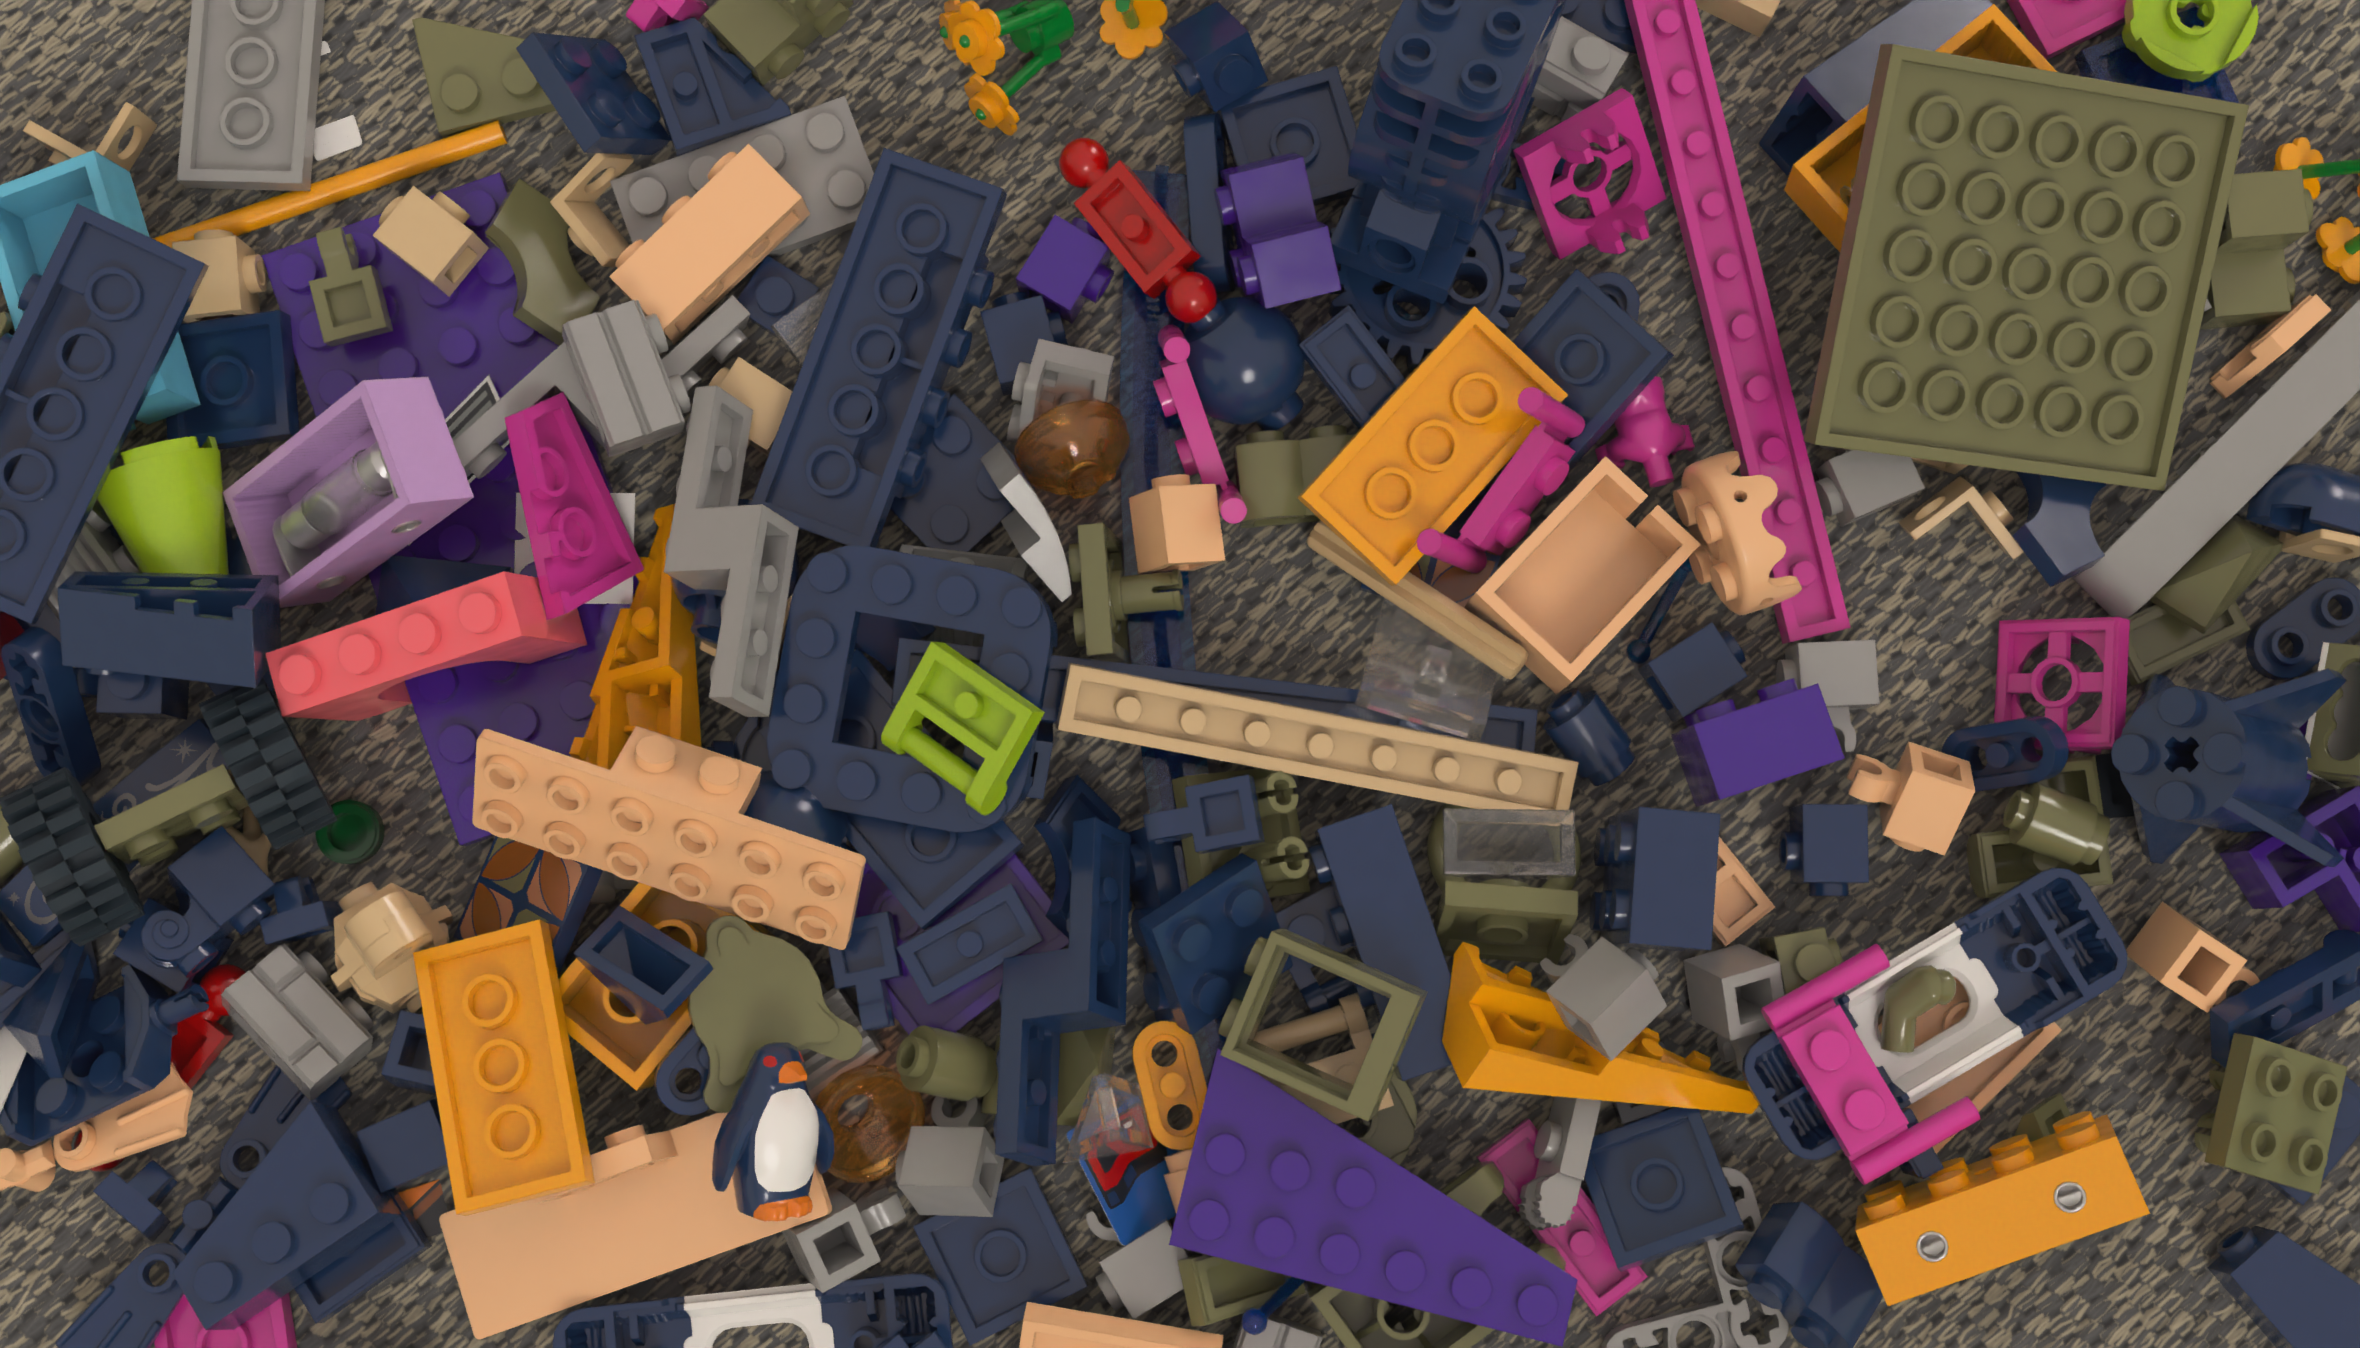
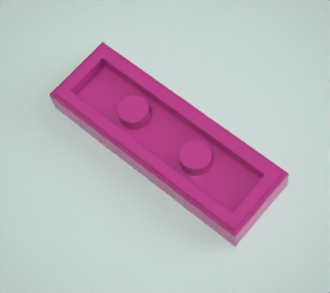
M1528 1118L1476 1156L1479 1162L1493 1161L1501 1171L1504 1178L1502 1192L1517 1212H1519L1520 1208L1518 1204L1522 1202L1519 1198L1521 1188L1524 1184L1535 1179L1539 1159L1534 1155L1538 1130ZM1580 1187L1577 1204L1572 1208L1574 1214H1571V1220L1567 1221L1566 1225L1559 1228L1550 1227L1544 1228V1230L1538 1231L1534 1229L1531 1231L1540 1243L1557 1248L1566 1260L1564 1271L1578 1280L1575 1290L1597 1317L1648 1276L1640 1266L1622 1272L1618 1270L1596 1208Z

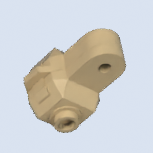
M373 882L361 885L344 896L338 903L344 912L334 918V953L337 971L330 976L332 982L339 992L353 987L361 1001L377 1005L393 1014L405 1008H408L411 1013L421 1014L423 1011L413 952L449 943L448 925L453 922V915L446 905L432 910L424 896L410 892L394 883H390L380 890H377Z

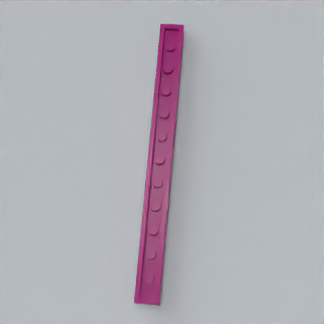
M1624 0L1734 449L1738 452L1741 462L1739 466L1741 477L1753 475L1768 476L1775 481L1778 487L1775 501L1762 513V523L1769 534L1784 542L1786 553L1774 565L1769 577L1796 576L1802 587V590L1797 595L1773 605L1782 644L1849 629L1851 627L1696 0Z

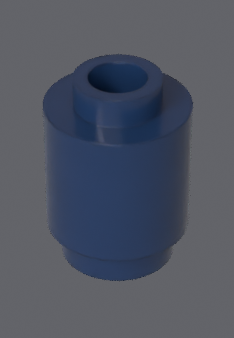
M1578 688L1570 689L1557 697L1547 707L1546 711L1550 717L1544 723L1543 729L1565 758L1579 762L1576 774L1581 778L1587 777L1593 786H1599L1611 781L1625 771L1634 761L1635 755L1629 748L1631 738L1595 690L1581 693Z

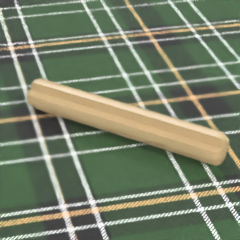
M1321 520L1310 532L1306 543L1312 550L1506 679H1513L1525 665L1529 654L1524 647L1412 573L1408 572L1397 585L1391 586Z

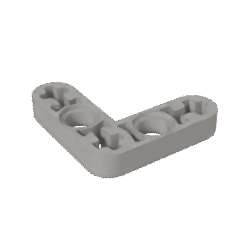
M1721 1165L1728 1185L1738 1187L1739 1196L1734 1197V1201L1742 1221L1748 1218L1749 1229H1740L1703 1243L1718 1300L1622 1324L1612 1329L1604 1337L1601 1348H1624L1623 1340L1632 1338L1633 1342L1641 1348L1657 1345L1659 1343L1653 1335V1331L1663 1328L1664 1347L1678 1348L1676 1344L1678 1330L1689 1321H1700L1707 1325L1711 1333L1709 1348H1779L1783 1344L1789 1331V1323L1780 1312V1309L1767 1307L1756 1299L1755 1302L1758 1310L1765 1315H1772L1773 1323L1764 1327L1765 1338L1757 1341L1752 1333L1741 1331L1740 1323L1750 1319L1748 1304L1742 1296L1732 1300L1730 1290H1747L1748 1282L1743 1277L1730 1276L1722 1265L1724 1249L1734 1241L1744 1240L1750 1242L1762 1222L1754 1189L1749 1179L1742 1172Z

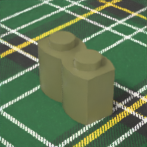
M1329 425L1310 429L1309 438L1302 440H1284V432L1260 431L1246 435L1247 444L1236 445L1234 450L1236 485L1247 508L1246 516L1240 522V527L1255 528L1319 522L1320 519L1298 497L1354 435H1347V427L1343 425Z

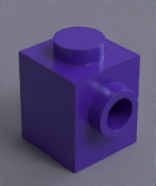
M1054 215L1016 277L1018 291L1026 292L1029 298L1042 295L1044 306L1047 310L1051 312L1059 311L1061 318L1073 324L1087 299L1096 304L1105 293L1113 278L1114 270L1107 267L1111 262L1110 249L1103 243L1104 241L1090 223L1074 217L1071 223Z

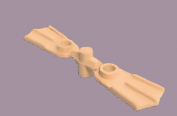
M171 1062L170 1074L154 1089L55 1135L53 1147L50 1139L28 1150L0 1149V1191L14 1186L33 1192L45 1190L54 1180L56 1173L55 1160L64 1169L81 1172L185 1137L193 1090L180 1077L174 1064ZM82 1130L81 1143L76 1149L72 1150L73 1137Z

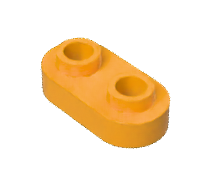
M1155 1022L1145 1027L1138 1034L1132 1048L1133 1065L1148 1126L1153 1137L1163 1146L1174 1150H1188L1193 1148L1207 1092L1197 1045L1193 1036L1178 1027L1175 1022ZM1161 1041L1171 1043L1176 1049V1059L1167 1067L1157 1065L1152 1058L1153 1047ZM1177 1104L1188 1107L1192 1115L1191 1123L1183 1130L1173 1129L1167 1120L1168 1111Z

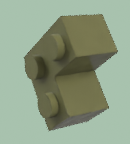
M719 0L703 15L713 35L752 71V75L764 86L774 76L780 80L790 75L804 58L802 50L819 35L823 38H828L835 34L850 16L848 8L854 3L853 0Z
M2302 169L2234 174L2207 295L2212 308L2203 313L2200 330L2270 324L2291 311V303L2295 296V278L2292 270L2286 267L2284 248L2309 233V225L2313 218V199L2309 190L2304 189Z

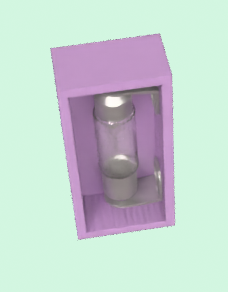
M429 377L361 381L222 492L252 575H278L280 608L330 602L474 498L465 469L459 459Z

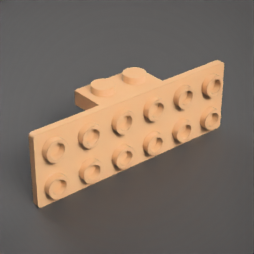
M639 726L634 728L611 770L490 729H484L477 739L472 823L475 827L488 831L497 837L509 838L551 852L557 857L571 859L613 873L622 879L634 880L675 894L684 900L696 901L738 915L744 920L761 923L800 936L812 943L824 944L838 950L846 948L851 937L866 858L862 854L744 815L759 787L761 767Z
M715 1113L669 1131L646 1135L643 1124L605 1136L607 1149L590 1155L595 1181L593 1184L469 1216L456 1215L454 1209L443 1213L439 1217V1222L473 1334L476 1339H483L829 1215L832 1212V1205L822 1174L819 1173L815 1164L809 1191L813 1208L812 1212L800 1218L788 1217L784 1221H762L739 1212L733 1178L731 1177L728 1187L724 1192L717 1191L712 1181L714 1143L722 1121L728 1114Z

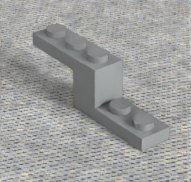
M732 295L662 359L667 376L679 374L689 396L695 390V387H698L702 382V379L696 374L713 357L720 364L724 363L747 341L748 337L742 330L747 326L750 317L749 311ZM565 342L453 441L467 477L471 473L478 479L484 477L506 456L507 452L501 447L509 440L505 417L564 392L576 420L605 449Z
M717 385L695 387L691 414L686 426L687 438L681 473L676 484L677 497L671 532L666 543L664 572L695 590L712 589L726 591V595L721 603V625L716 656L710 669L711 686L709 698L745 717H769L799 527L763 504L738 506L753 410Z

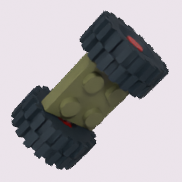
M264 678L261 679L256 688L235 686L199 703L202 715L229 770L222 764L105 821H102L99 814L95 812L92 802L87 794L83 793L80 783L75 776L73 777L71 771L65 767L0 798L1 811L9 825L7 826L8 830L19 847L18 852L23 862L28 866L33 875V881L38 890L42 891L48 907L53 914H56L63 930L69 934L71 940L78 944L79 947L145 915L143 904L138 897L139 893L129 877L130 873L125 863L130 864L138 860L141 867L157 863L179 850L176 841L198 830H201L203 836H209L221 826L227 829L241 820L237 811L248 806L254 816H256L260 827L275 850L281 849L337 821L335 813L287 720L285 717H282L280 707Z

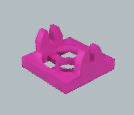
M1621 88L1513 150L1548 247L1559 260L1589 243L1600 252L1619 255L1626 251L1620 236L1622 232H1626L1632 238L1641 241L1649 238V224L1644 211L1667 198L1633 95L1625 89ZM1618 135L1623 137L1624 140L1619 142ZM1595 142L1606 150L1602 151L1595 146H1590L1589 143ZM1593 156L1599 157L1601 170L1597 179L1588 186L1576 187L1573 175L1578 164H1589L1594 161ZM1563 157L1566 162L1563 166L1562 175L1552 180L1555 166L1560 158ZM1632 160L1633 169L1627 188L1619 199L1610 203L1605 187L1611 179L1612 171ZM1571 194H1575L1578 197L1586 198L1591 215L1584 219L1570 218L1559 212L1554 204Z
M2122 617L1999 621L1994 722L2028 717L2021 706L2020 694H2033L2035 700L2045 706V717L2058 724L2064 732L2068 742V754H2074L2075 751L2101 754L2102 749H2112L2114 742L2122 734L2126 720L2130 620ZM2080 640L2094 648L2104 664L2103 672H2082L2079 666L2070 660L2071 644H2080ZM2048 641L2047 659L2040 662L2032 673H2022L2023 666L2032 652ZM2063 665L2071 674V688L2062 699L2051 701L2043 692V677L2053 666ZM2082 693H2102V702L2093 716L2076 729L2067 731L2068 707L2074 704ZM2036 738L2034 742L2035 749L2043 751L2040 741Z

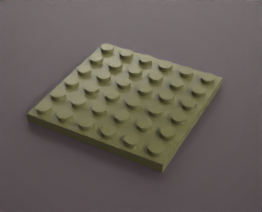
M1881 44L1804 441L1821 446L2164 491L2249 105L1895 44Z

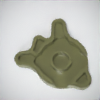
M737 916L719 917L708 926L705 933V952L702 957L710 962L713 970L688 996V1013L694 1032L705 1046L708 1055L709 1073L703 1090V1099L711 1110L718 1113H728L731 1110L733 1099L747 1074L750 1060L756 1050L766 1044L787 1042L796 1046L799 1051L810 1049L842 1061L853 1058L859 1052L862 1046L861 1033L856 1027L838 1018L827 1007L822 995L820 979L810 960L797 947L783 939L754 931L743 919Z

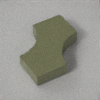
M519 178L510 188L485 234L504 253L515 274L517 300L513 316L560 346L564 342L562 337L563 324L567 321L592 314L601 296L591 289L577 272L568 249L567 233L569 225L550 203L551 199Z

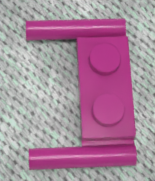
M1166 325L1158 334V341L1167 358L1159 362L1164 377L1153 381L1165 417L1174 414L1179 416L1186 437L1176 440L1174 443L1185 474L1192 476L1199 473L1202 484H1216L1218 507L1222 518L1231 524L1239 523L1245 518L1247 508L1236 484L1228 479L1186 359L1190 354V345L1179 327Z
M1525 388L1518 397L1519 408L1541 421V424L1539 426L1535 425L1459 531L1461 533L1459 538H1453L1435 529H1425L1417 538V547L1420 552L1468 572L1478 573L1486 566V550L1501 556L1506 548L1515 546L1528 531L1531 524L1530 514L1543 496L1552 494L1565 480L1569 471L1568 462L1576 451L1566 445L1564 441L1567 437L1574 438L1583 432L1585 428L1584 418L1538 388Z
M1878 944L1872 945L1761 1008L1762 1015L1767 1024L1775 1032L1781 1046L1845 1156L1850 1161L1851 1168L1856 1177L1863 1185L1872 1182L1981 1119L1975 1105L1965 1096L1910 1128L1907 1127V1124H1909L1907 1118L1840 1005H1836L1833 1000L1835 997L1890 967L1887 956Z

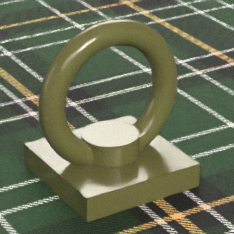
M1445 803L1432 822L1427 842L1429 866L1438 887L1442 891L1433 925L1443 955L1454 956L1461 943L1466 942L1479 948V958L1540 963L1544 958H1547L1552 963L1558 964L1566 946L1564 938L1571 933L1578 916V891H1573L1572 889L1580 871L1581 849L1576 829L1570 818L1567 816L1565 826L1539 821L1548 831L1555 848L1554 868L1542 887H1531L1522 881L1513 879H1490L1480 883H1471L1465 880L1455 864L1453 841L1461 823L1479 809Z

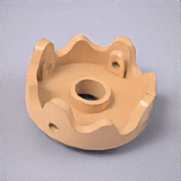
M1729 451L1716 454L1687 466L1681 479V488L1674 490L1673 499L1682 523L1689 528L1690 534L1701 544L1689 556V562L1696 579L1700 584L1710 582L1722 603L1730 611L1738 615H1746L1797 595L1802 590V587L1796 576L1769 577L1774 565L1786 553L1784 542L1769 534L1762 523L1763 511L1771 506L1777 497V484L1771 477L1764 475L1742 477L1732 475L1741 465L1737 451ZM1735 499H1742L1744 502H1738Z

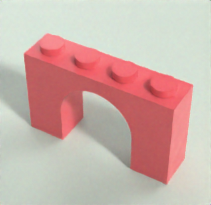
M503 571L265 653L282 717L359 721L412 704L405 684L406 680L438 670L476 662L508 661L531 664L588 644L577 608L565 615L547 620L538 577Z

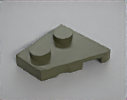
M422 17L412 19L438 132L443 138L496 120L504 124L556 111L516 49L525 39Z

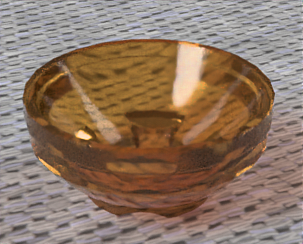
M1100 400L1073 401L1057 406L1033 420L1019 436L1014 454L1017 465L1030 485L1045 492L1057 495H1071L1073 499H1079L1098 493L1103 484L1114 479L1116 471L1127 455L1130 437L1122 413L1112 404Z
M864 1065L841 1073L828 1083L815 1101L816 1105L824 1113L834 1135V1156L831 1167L827 1171L836 1178L847 1182L866 1183L879 1180L893 1173L896 1170V1162L900 1152L906 1151L911 1126L925 1125V1107L920 1093L908 1090L901 1081L900 1073L881 1065ZM854 1095L867 1096L868 1108L863 1118L852 1125L839 1124L838 1112L844 1101Z

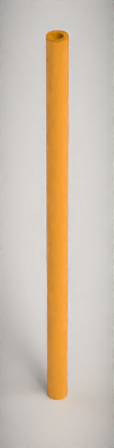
M496 120L312 183L310 191H289L152 239L173 248L172 242L194 240V234L203 230H226L236 236H240L508 144L501 122Z

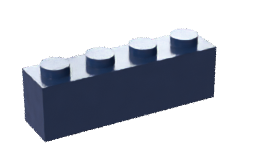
M1392 804L1317 829L1314 833L1318 844L1307 848L1319 884L1329 881L1332 883L1339 906L1328 910L1340 946L1352 943L1359 962L1428 991L1395 1069L1397 1078L1401 1081H1406L1452 1065L1442 1043L1451 975ZM1352 982L1362 1009L1373 1006L1380 1023L1390 998ZM1375 1033L1371 1034L1372 1040L1374 1038Z

